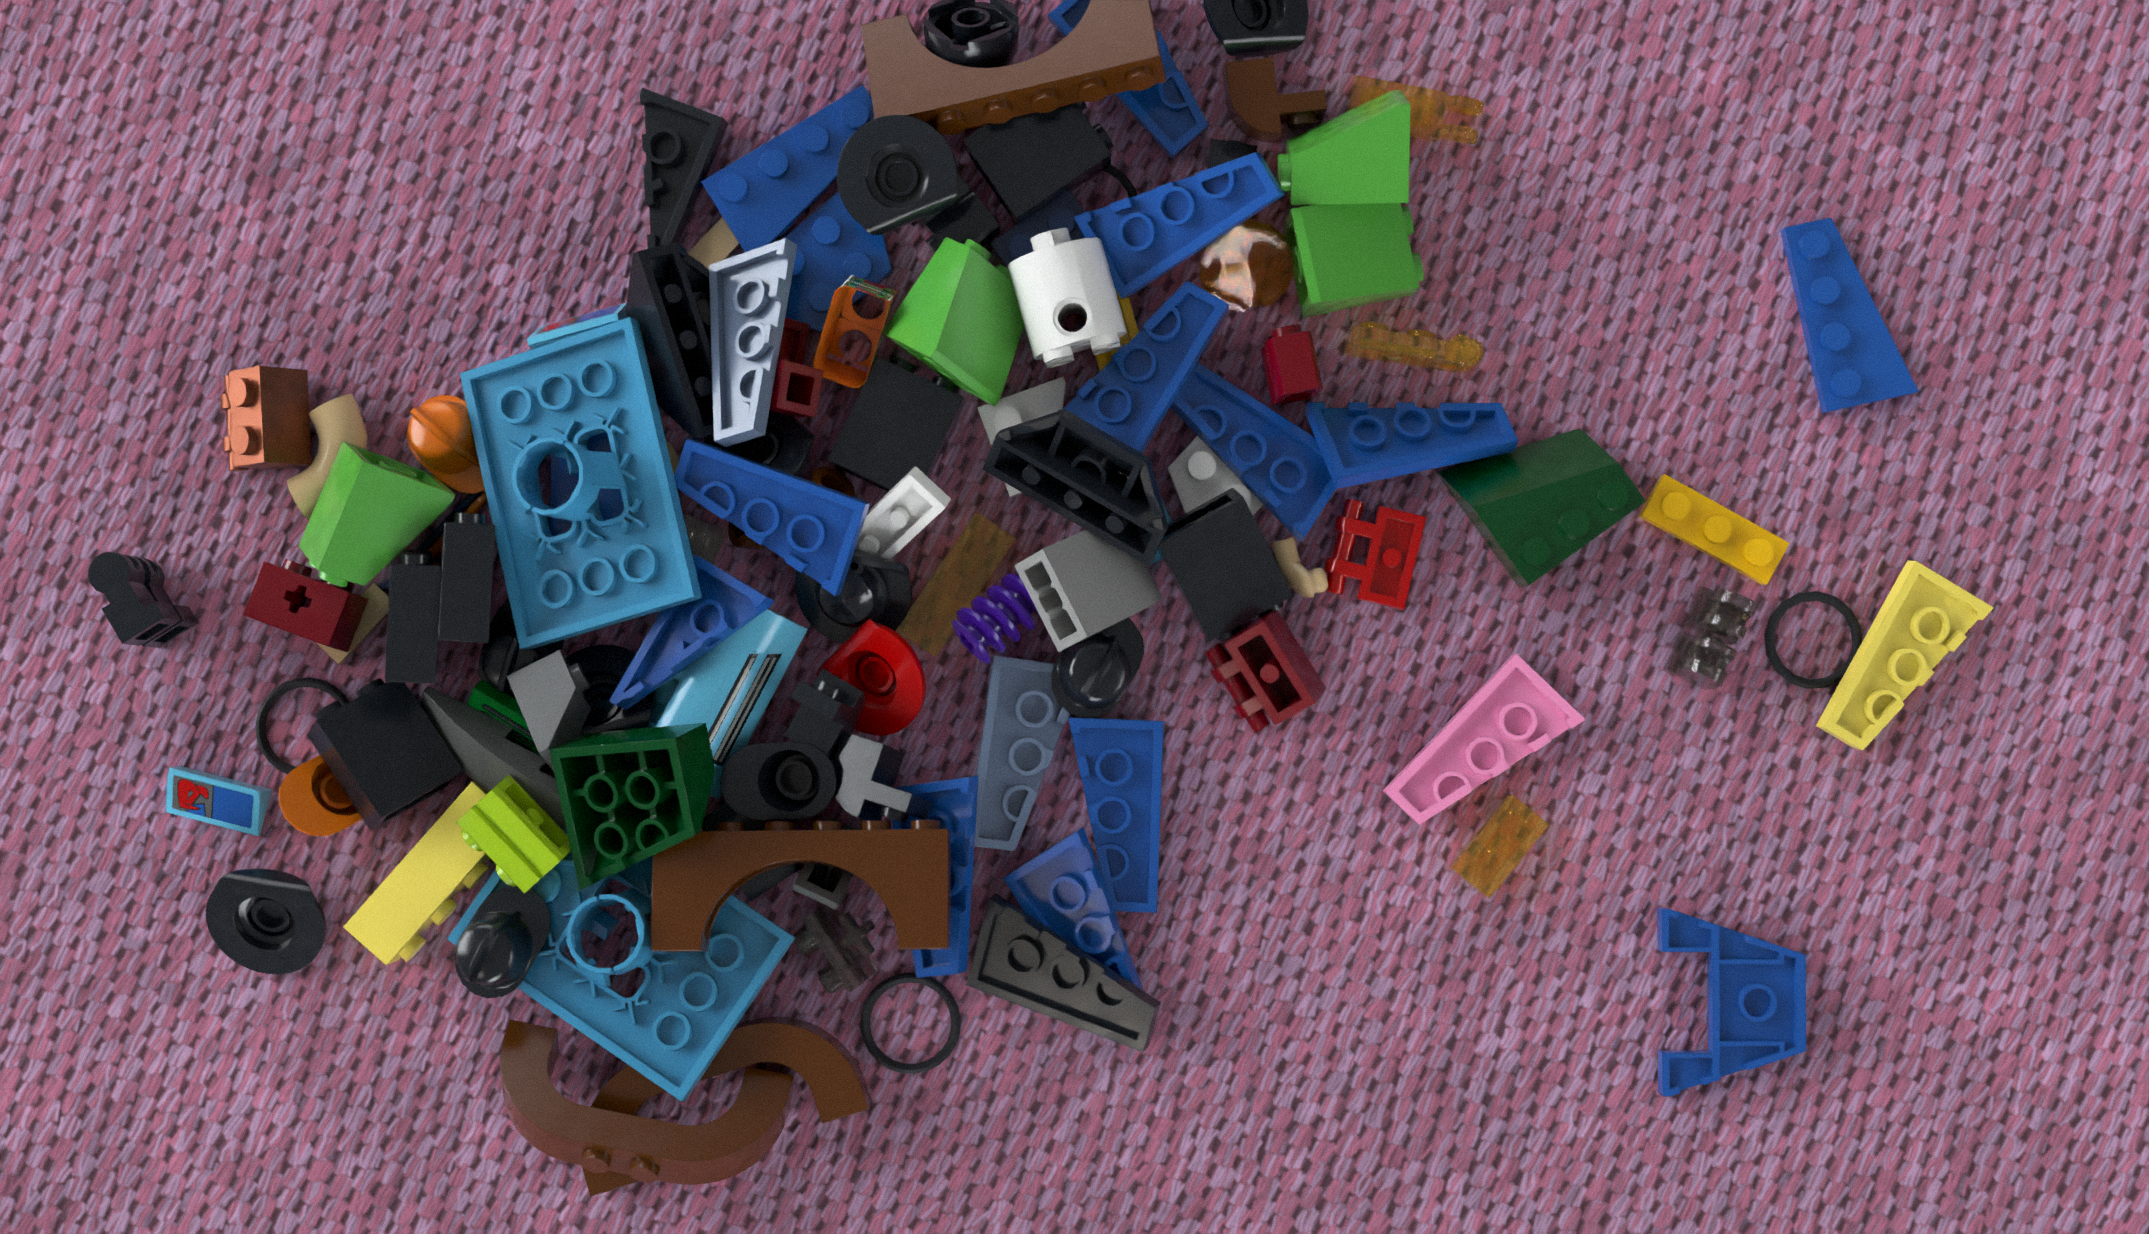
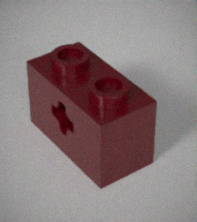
M285 559L282 567L264 561L243 615L319 644L348 652L369 599L352 593L355 587L354 583L348 582L347 587H341L324 581V583L310 578L313 568ZM307 597L312 599L309 608L304 606Z

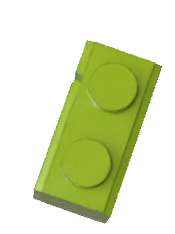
M509 774L456 822L463 829L462 836L465 842L476 851H484L496 864V871L499 877L510 886H518L523 893H526L571 851L568 835Z

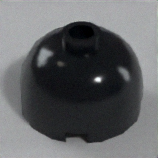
M941 0L928 9L929 18H924V36L927 49L936 56L951 63L974 68L1008 66L1012 62L1017 52L1019 16L1017 9L1007 0H990V3L975 2V0Z

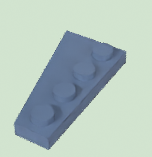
M787 238L709 265L714 442L725 447L763 436L766 433L797 251V244Z
M992 655L975 776L979 775L974 846L1008 851L1016 850L1038 795V788L1046 769L1049 767L1062 728L1070 714L1057 702L1052 691L1051 673L1055 665L1053 663Z

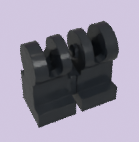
M104 552L96 556L90 563L88 579L94 589L105 594L110 604L103 607L102 610L122 644L160 648L199 623L189 607L172 603L163 588L164 573L156 562L116 552Z

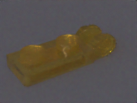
M1354 76L1347 111L1392 90H1401L1411 104L1410 137L1433 142L1441 139L1470 145L1477 143L1478 131L1476 129L1455 124L1442 125L1444 111L1461 113L1465 116L1482 114L1484 102L1460 95L1447 96L1448 92L1364 76Z
M1362 322L1360 326L1353 325L1347 335L1344 350L1347 356L1453 373L1459 371L1460 374L1461 372L1467 373V371H1471L1472 367L1476 366L1484 354L1482 351L1484 347L1481 346V342L1472 337L1467 338L1465 335L1458 334L1449 341L1435 339L1436 335L1426 330H1409L1407 334L1388 331L1389 327L1378 322Z

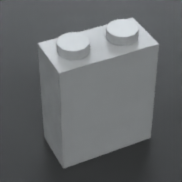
M1083 530L1045 547L1014 565L1058 652L1163 600L1146 564L1087 530Z

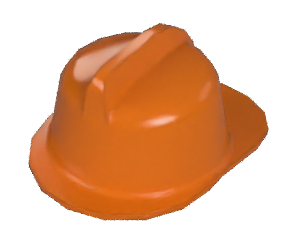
M439 395L427 399L420 407H414L410 411L412 417L409 420L406 436L409 449L415 458L445 485L458 492L476 494L485 491L466 402L456 396Z
M321 755L293 769L285 776L279 788V805L285 819L295 829L308 835L326 837L338 833L362 820V817Z

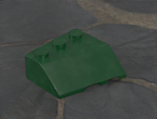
M1580 428L1517 447L1515 452L1478 459L1436 472L1519 588L1532 584L1646 502L1620 464Z
M706 723L585 733L549 749L580 890L700 833L716 771Z

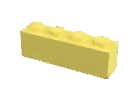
M475 781L466 787L343 926L385 965L396 962L400 958L405 962L410 960L426 942L421 936L422 933L432 922L437 926L442 924L458 906L453 898L464 886L469 890L475 887L490 869L484 864L490 857L484 851H476L471 848L462 836L463 829L456 823L489 793Z

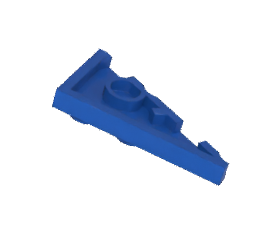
M694 554L693 560L702 598L661 610L609 702L623 709H629L770 608L774 600L704 558Z

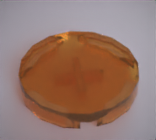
M1246 220L1201 250L1198 256L1199 278L1204 290L1227 302L1230 310L1237 312L1250 311L1249 307L1259 305L1263 308L1274 303L1286 292L1293 277L1292 251L1285 236L1272 225L1256 220Z

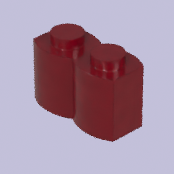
M1300 324L1272 330V336L1268 337V340L1264 342L1265 346L1260 349L1272 406L1308 400L1318 396V392L1323 390L1312 332L1301 331Z

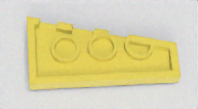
M1907 560L1816 726L1854 749L1864 750L1903 708V701L1917 686L1925 684L1935 673L1932 669L1949 651L1954 652L1967 638L1965 633L1977 620H1983L1994 607L1921 563Z

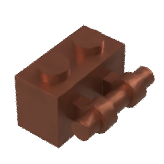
M255 366L229 371V375L224 376L225 394L220 395L221 410L226 411L227 437H222L223 452L228 453L229 471H248L249 468L288 469L311 465L307 370Z

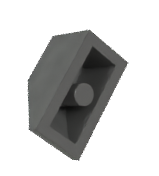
M560 650L507 676L537 750L553 772L554 768L549 749L579 736L591 710L584 691L590 689L591 686L583 669L578 662L570 666Z

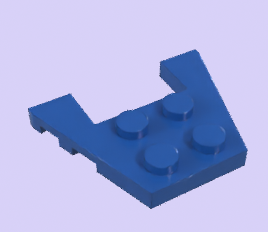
M1657 907V950L1661 952H1707L1708 1049L1658 1050V1094L1663 1097H1670L1679 1094L1681 1090L1699 1084L1706 1085L1720 1080V1077L1744 1069L1751 1070L1806 1051L1805 954L1666 907Z

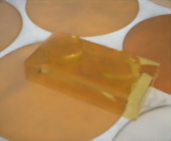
M1508 794L1449 867L1481 894L1490 898L1549 824L1513 794Z

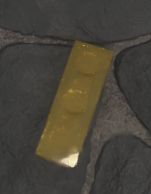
M976 512L909 610L904 621L897 628V631L937 657L954 632L951 620L957 621L956 613L961 608L971 607V601L980 594L1016 541V538Z

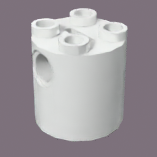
M1068 228L1054 229L1032 237L1030 240L1034 252L1010 262L1008 269L1034 359H1044L1047 368H1054L1075 361L1073 353L1091 348L1093 355H1099L1120 348L1119 338L1124 336L1127 330L1101 239L1095 237L1071 241ZM1078 313L1087 318L1085 326L1077 332H1069L1061 327L1063 320L1070 314Z

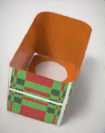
M851 275L835 291L813 361L814 368L824 370L823 378L851 388H858L866 382L865 380H867L877 358L884 336L882 332L887 326L897 291ZM857 290L885 300L884 311L879 317L865 319L855 312L852 298ZM859 330L870 339L872 347L870 355L862 362H855L869 367L868 373L827 358L829 353L844 358L839 350V340L845 332Z

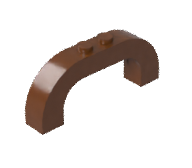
M764 1017L737 1024L700 1079L701 1081L761 1062L783 1064L799 1073L809 1085L822 1124L868 1110L872 1103L863 1073L849 1050L838 1039L822 1028L806 1021L788 1017ZM627 1065L606 1083L591 1107L637 1116L646 1100L666 1091ZM583 1168L591 1197L638 1182L628 1174L613 1171L594 1173Z
M510 1020L501 1047L500 1069L505 1106L514 1126L530 1144L551 1157L581 1165L588 1171L594 1173L613 1171L628 1174L640 1182L651 1183L658 1180L684 1185L707 1184L730 1178L745 1171L758 1162L779 1138L792 1100L793 1075L746 1067L739 1095L733 1106L724 1115L706 1124L680 1125L584 1106L563 1097L550 1081L559 1055L558 1029Z

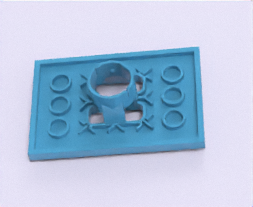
M628 317L460 373L492 524L495 525V538L520 649H534L702 598L638 320ZM607 432L612 452L589 451L586 444L590 437ZM547 454L566 459L570 475L579 472V481L570 499L556 509H552L544 504L537 473L539 464ZM600 488L621 490L624 510L620 516L606 521L603 520L598 501ZM547 516L572 521L571 529L564 534L553 537Z
M570 851L555 867L530 888L545 900L550 912L551 929L545 945L529 969L525 979L517 988L681 1102H686L796 937L734 895H731L716 917L709 939L708 952L651 951V922L649 917L652 913L653 856L580 890L572 852ZM496 869L447 938L456 946L459 937L463 934L484 900L491 893L510 886L499 877ZM614 879L619 880L630 888L616 895L601 894L606 885ZM621 902L625 904L626 911H632L635 914L639 940L631 945L629 956L623 963L614 966V968H601L596 966V961L593 958L589 959L585 955L581 944L582 929L591 931L606 941L619 920L602 910L600 906L605 907ZM566 944L568 945L570 953L576 962H574L566 956ZM636 967H640L645 972V980L633 997L626 998L611 987L609 975H622Z

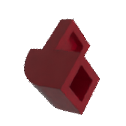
M785 317L770 411L799 418H816L824 370L803 365L810 324Z

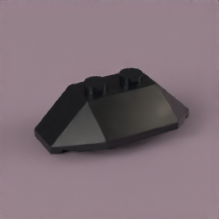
M679 242L633 253L625 312L627 318L631 317L639 322L658 406L696 440L714 434L709 270L701 262L687 254V250Z
M1066 409L1002 429L996 434L983 467L984 471L1148 566L1151 564L1168 529V524L1149 457Z

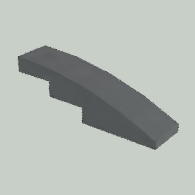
M427 686L423 690L420 706L462 767L463 772L488 792L509 774L554 822L566 832L567 829L556 779L543 773L546 761L541 756L509 741L513 729L510 726Z

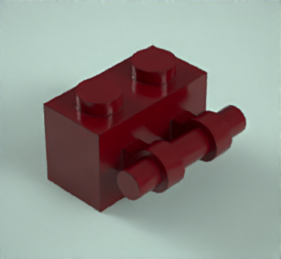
M1273 610L1257 618L1230 637L1224 645L1232 657L1229 658L1221 643L1215 644L1204 652L1213 666L1210 670L1217 683L1223 682L1236 703L1233 709L1240 719L1245 718L1254 733L1270 724L1262 710L1263 707L1276 726L1315 704L1326 689L1278 611L1275 612ZM1240 671H1241L1242 674L1244 675L1245 679H1246L1247 682L1249 683V685H1250V687L1252 688V690L1254 691V693H1251L1250 689L1248 688V686L1246 685L1245 681H1244L1243 678L1241 677V675H1240V673H1239Z

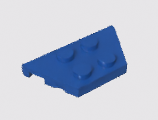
M839 191L785 237L797 244L785 317L810 324L809 329L822 334L833 295L851 275L880 284L893 273L883 234L872 235L854 220L845 208ZM857 290L853 295L852 305L855 306L867 293Z

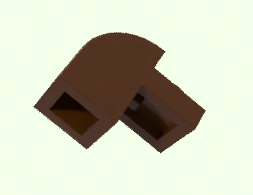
M1273 57L1225 63L1223 80L1227 109L1235 125L1247 136L1261 142L1278 143L1282 133V123H1287L1288 129L1299 130L1313 127L1316 125V120L1323 119L1327 110L1325 90L1277 95Z

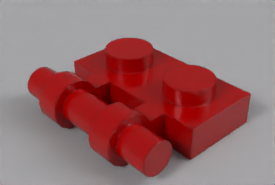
M1346 499L1342 516H1337L1334 531L1338 532L1333 555L1332 558L1326 559L1324 572L1328 573V588L1325 592L1342 595L1346 578L1360 580L1356 599L1404 610L1426 517L1379 506L1373 524L1361 521L1364 507L1363 502ZM1356 536L1370 539L1364 565L1350 562Z

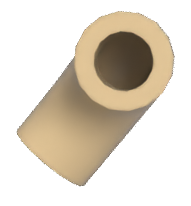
M346 394L332 399L309 413L319 438L318 454L308 468L287 480L289 491L307 520L312 515L342 441L364 449L367 448L368 436L359 406L353 394Z

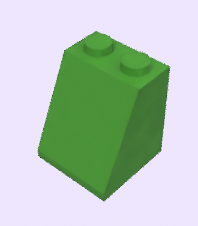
M1401 90L1387 92L1286 140V154H1278L1277 178L1281 189L1288 192L1291 205L1409 202L1411 104Z
M1401 203L1325 204L1297 207L1290 210L1283 225L1302 318L1411 296L1419 288L1418 281H1423L1424 279L1420 255L1418 252H1411L1408 235H1412L1414 232L1411 212L1408 206L1401 207Z
M946 237L882 333L940 377L956 384L960 389L996 406L1001 398L1024 328L1010 272L1003 265L999 264L995 268L990 264L988 260L991 257V253L973 240L967 239L962 244Z
M342 441L299 543V548L309 559L308 564L320 571L318 576L321 579L341 587H347L349 581L365 586L452 504L455 494L432 473Z

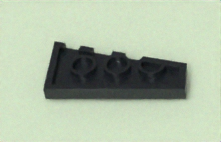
M995 893L989 898L967 986L1138 1051L1144 1052L1150 1043L1161 1004L1160 1001Z

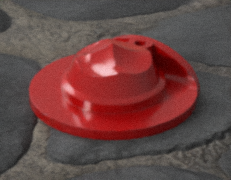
M870 619L824 661L817 671L818 676L823 668L865 693V703L855 727L860 732L878 736L894 734L912 723L923 707L926 682L922 665L916 653L898 633Z

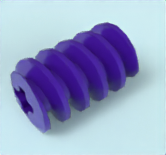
M1016 569L1015 575L1008 573L1001 578V586L993 584L986 589V598L977 596L971 601L972 610L963 607L956 613L957 621L951 620L952 627L962 644L970 653L986 665L991 662L987 651L988 646L993 647L999 653L1006 651L1002 640L1004 634L1015 642L1021 639L1016 627L1017 624L1020 623L1030 631L1036 628L1031 614L1035 612L1039 615Z

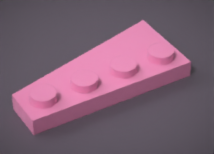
M1517 653L1512 654L1388 784L1383 792L1414 822L1420 825L1471 793L1479 785L1501 774L1517 761L1550 743L1555 737L1568 729H1572L1586 719Z

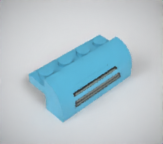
M770 608L656 689L655 706L647 728L706 723L716 770L710 796L718 799L722 793L720 782L723 767L731 755L742 747L747 746L808 630Z

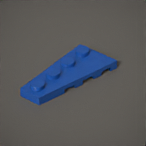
M1068 717L1101 876L1114 911L1157 913L1164 721Z

